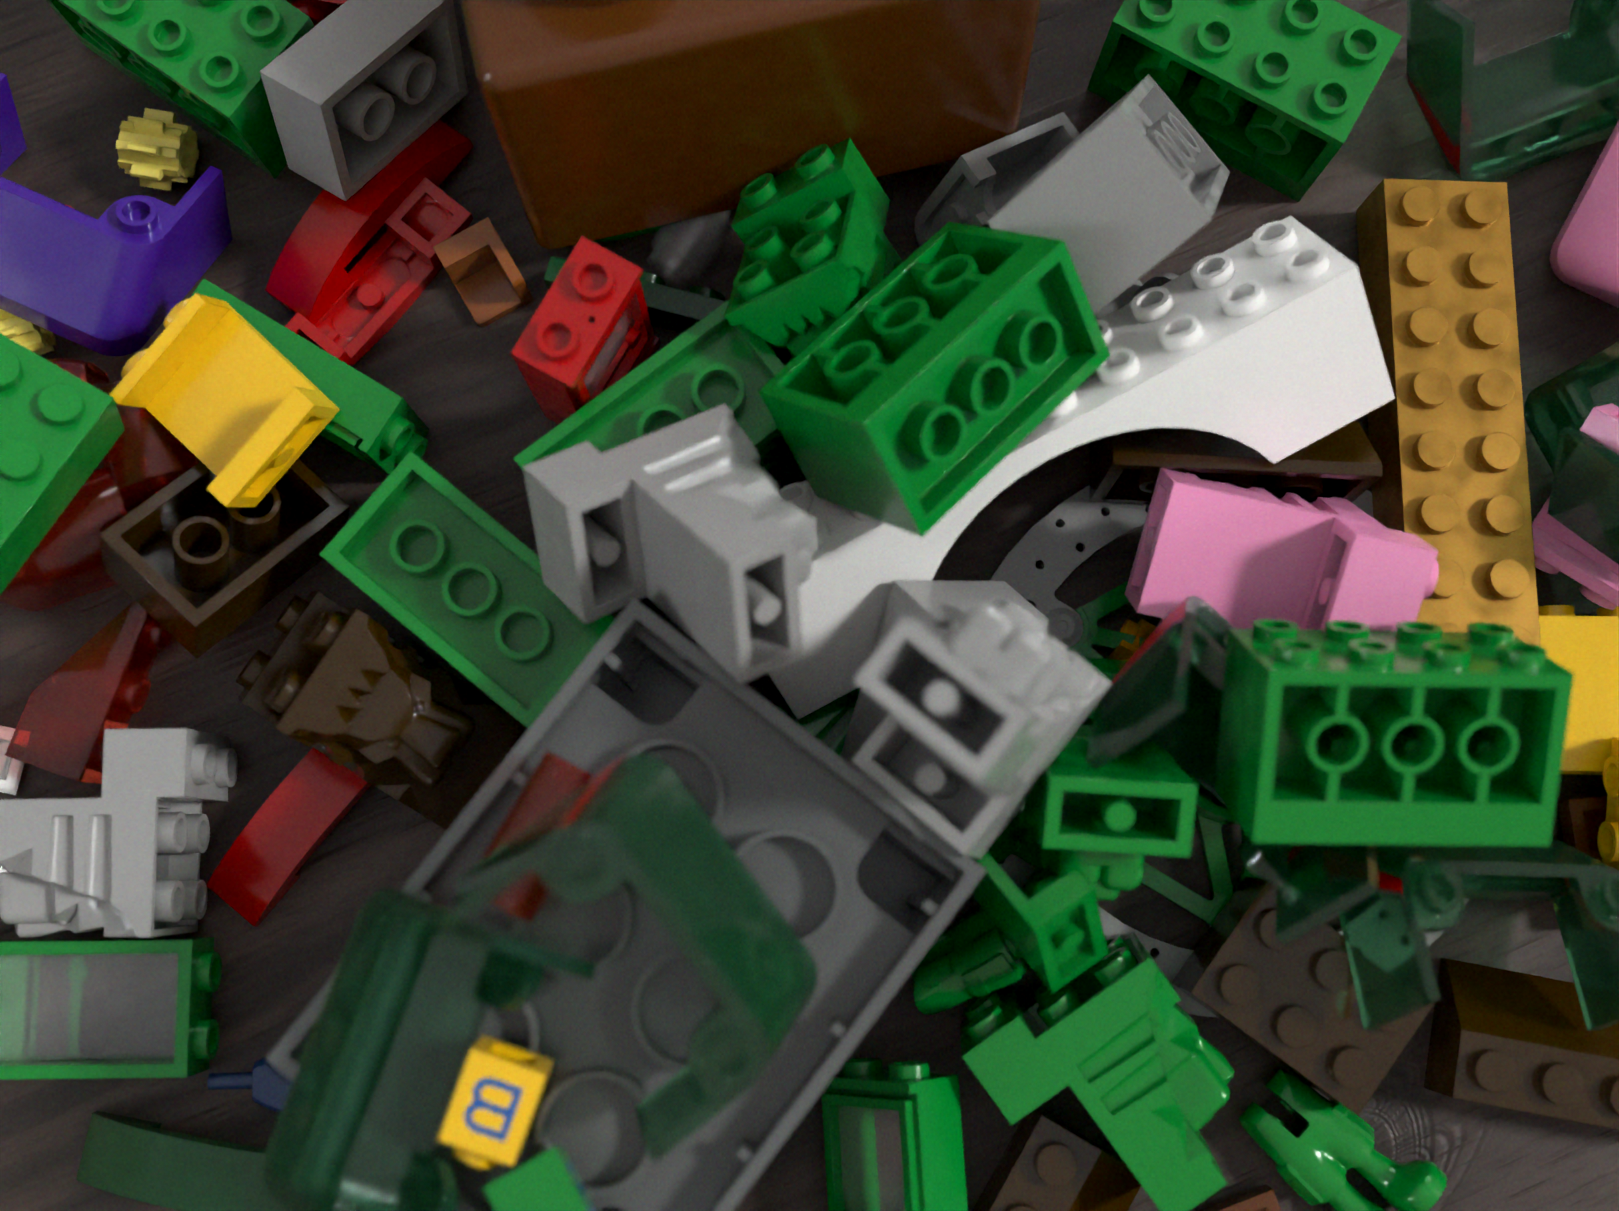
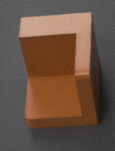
M488 217L433 247L479 327H485L533 301L523 276Z

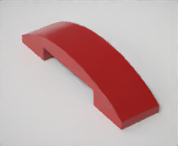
M437 120L347 201L323 189L305 212L282 249L265 288L268 295L292 313L296 314L299 312L315 325L352 284L353 280L344 268L384 225L385 221L424 177L428 178L437 187L444 181L474 147L470 139L442 121Z
M424 177L385 221L386 233L348 272L353 280L352 284L318 322L313 325L297 312L284 327L352 367L396 324L440 271L443 265L433 247L467 229L473 220L472 214L428 178Z
M313 747L280 783L245 826L214 870L206 886L254 927L259 926L301 877L297 873L298 870L368 790L371 784L361 779L345 766H339L332 762L322 752Z

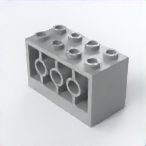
M1148 74L1036 172L987 223L993 229L1064 240L1095 315L1212 220L1230 171L1151 75Z

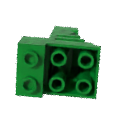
M850 137L830 148L827 144H820L811 148L795 162L793 168L776 177L772 173H765L752 180L740 193V201L731 225L745 246L724 316L731 326L737 325L745 330L752 331L768 342V345L773 350L782 349L791 354L790 362L903 262L884 233L890 199Z
M1081 657L1110 682L1128 662V660ZM1137 661L1105 693L1097 703V706L1094 707L1022 798L1025 804L1011 820L1018 844V850L1012 853L1013 855H1017L1037 867L1050 868L1051 871L1056 873L1058 879L1076 867L1094 887L1096 900L1113 901L1117 898L1120 890L1128 891L1138 887L1142 881L1145 855L1190 857L1198 785L1158 744L1166 677L1149 662Z
M1132 933L1124 940L1118 934L1106 939L1109 953L1107 956L1053 994L1043 984L1033 994L1036 1002L1030 1007L1026 1006L1012 986L1000 996L995 990L989 995L979 997L964 1010L963 1014L967 1019L960 1023L962 1058L1011 1125L1069 1085L1160 1211H1190L1228 1184L1199 1130L1215 1116L1214 1113L1229 1099L1230 1089L1227 1084L1234 1076V1070L1223 1054L1199 1034L1198 1027L1191 1016L1177 1003L1181 1000L1178 993L1135 933Z

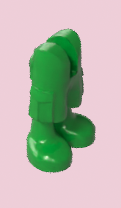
M1042 868L1033 873L1028 882L1019 890L1029 900L1058 880V877L1050 868ZM980 907L967 917L960 919L948 930L946 928L943 929L912 970V985L916 1007L924 1015H934L971 998L989 995L992 991L1022 979V975L1027 971L1026 963L990 916Z
M1280 1068L1267 1082L1265 1088L1280 1101L1290 1115L1294 1113L1305 1123V1127L1296 1137L1282 1126L1284 1122L1268 1114L1253 1101L1237 1118L1247 1134L1276 1163L1275 1168L1285 1183H1288L1311 1206L1328 1202L1335 1211H1386L1367 1199L1346 1180V1172L1350 1168H1353L1365 1178L1396 1211H1428L1441 1197L1447 1184L1446 1174L1433 1162L1412 1160L1402 1163L1390 1159L1375 1150L1374 1129L1368 1123L1334 1101L1326 1099L1305 1082Z

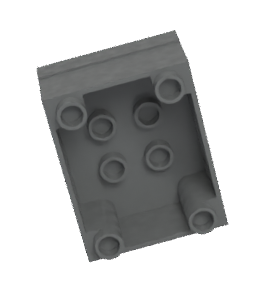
M633 598L266 1060L451 1211H494L483 1187L550 1148L559 1145L564 1146L596 1211H733L987 870L970 857L964 856L920 818L745 683L740 685L714 659ZM628 755L606 777L573 822L554 831L590 784L586 783L616 760ZM807 989L801 1008L766 1072L750 1088L773 1028V1024L764 1025L798 1000ZM482 1035L554 1059L523 1149L513 1167L500 1162L495 1169L473 1166L458 1159L453 1154L455 1146L438 1141L470 1049Z

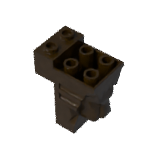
M311 591L306 600L297 595L291 599L274 624V628L282 632L268 655L258 649L236 679V683L244 687L238 697L239 701L264 716L276 729L309 748L311 746L332 762L339 766H345L364 781L376 786L447 831L501 765L525 728L521 722L499 704L494 703L474 688L454 677L440 665L423 659L417 655L418 651L412 646L387 635L388 630L356 608L340 606L318 591Z

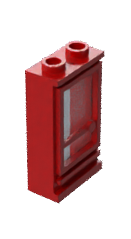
M581 236L510 353L545 417L558 425L654 355L661 344L660 338L653 335L654 331L641 281L639 280L643 274V269Z

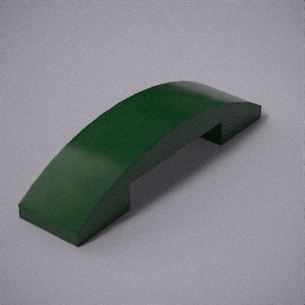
M101 1111L92 1113L76 1180L94 1188L125 1198L179 1211H343L353 1160L291 1148L284 1152L271 1151L160 1129L161 1123Z

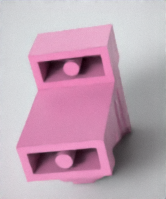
M1160 468L1125 596L1137 613L1164 619L1187 599L1184 623L1228 632V629H1252L1253 622L1260 619L1289 621L1298 625V630H1324L1327 621L1348 620L1364 623L1370 626V631H1396L1397 623L1416 621L1422 600L1429 598L1433 593L1439 573L1436 560L1439 551L1415 534L1386 528L1352 502L1341 497H1318L1315 502L1308 503L1297 494L1287 492L1284 497L1278 499L1263 488L1251 487L1245 489L1227 483L1200 480L1194 474Z

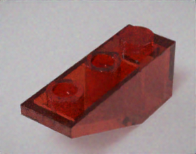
M133 600L31 692L5 755L78 782L102 784L104 729H127L132 715L138 713L143 708L151 690V680L148 676L157 654H161L167 649L173 636Z

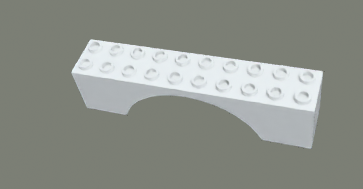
M1290 215L1283 220L1264 224L1253 233L1252 237L1221 254H1212L1200 259L1193 265L1191 270L1166 284L1140 292L1132 299L1131 303L1100 320H1096L1110 357L923 537L818 498L808 480L801 483H792L780 489L779 492L782 499L817 517L818 549L812 554V571L809 578L799 585L803 655L768 672L797 720L860 687L853 679L870 659L893 580H932L941 561L972 519L1005 488L1045 461L1076 446L1110 435L1151 428H1188L1212 432L1235 439L1257 450L1274 464L1395 399L1357 265Z

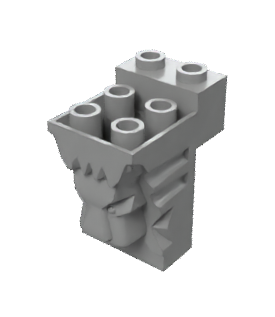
M725 404L604 453L599 452L588 441H585L523 466L544 584L584 624H588L627 606L633 598L639 601L648 597L740 685L803 655L799 585L809 578L812 571V554L818 549L817 517L806 513L800 507L781 498L777 483L769 473L757 465L760 463L758 452L751 440L734 420L732 409Z
M997 595L988 603L975 605L962 619L961 623L954 621L947 629L937 626L929 631L914 618L910 621L902 616L853 679L855 683L888 708L890 712L851 762L964 856L981 859L1025 804L1022 798L1109 690L1112 683L1078 654L1068 649L1054 636L1048 634L1046 625L1018 603H1008Z
M189 728L104 729L101 798L0 800L1 920L7 924H14L19 937L48 936L71 930L74 933H83L104 929V937H157L198 932V919L204 917L208 902L206 883L204 880H200L201 853L207 850L210 839L209 820L206 814H202V802H228V787L235 785L238 773L237 755L235 750L230 748V738Z

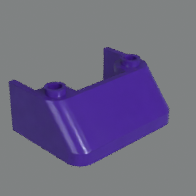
M0 72V309L102 355L125 356L134 353L147 343L165 321L168 313L183 300L232 241L222 170L210 166L175 206L154 197L133 195L117 200L109 206L99 219H95L1 177L4 171L27 149L7 75Z

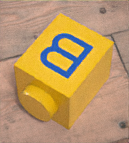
M482 1035L470 1049L438 1141L455 1146L453 1154L458 1159L473 1166L495 1169L500 1162L513 1167L523 1149L554 1059Z

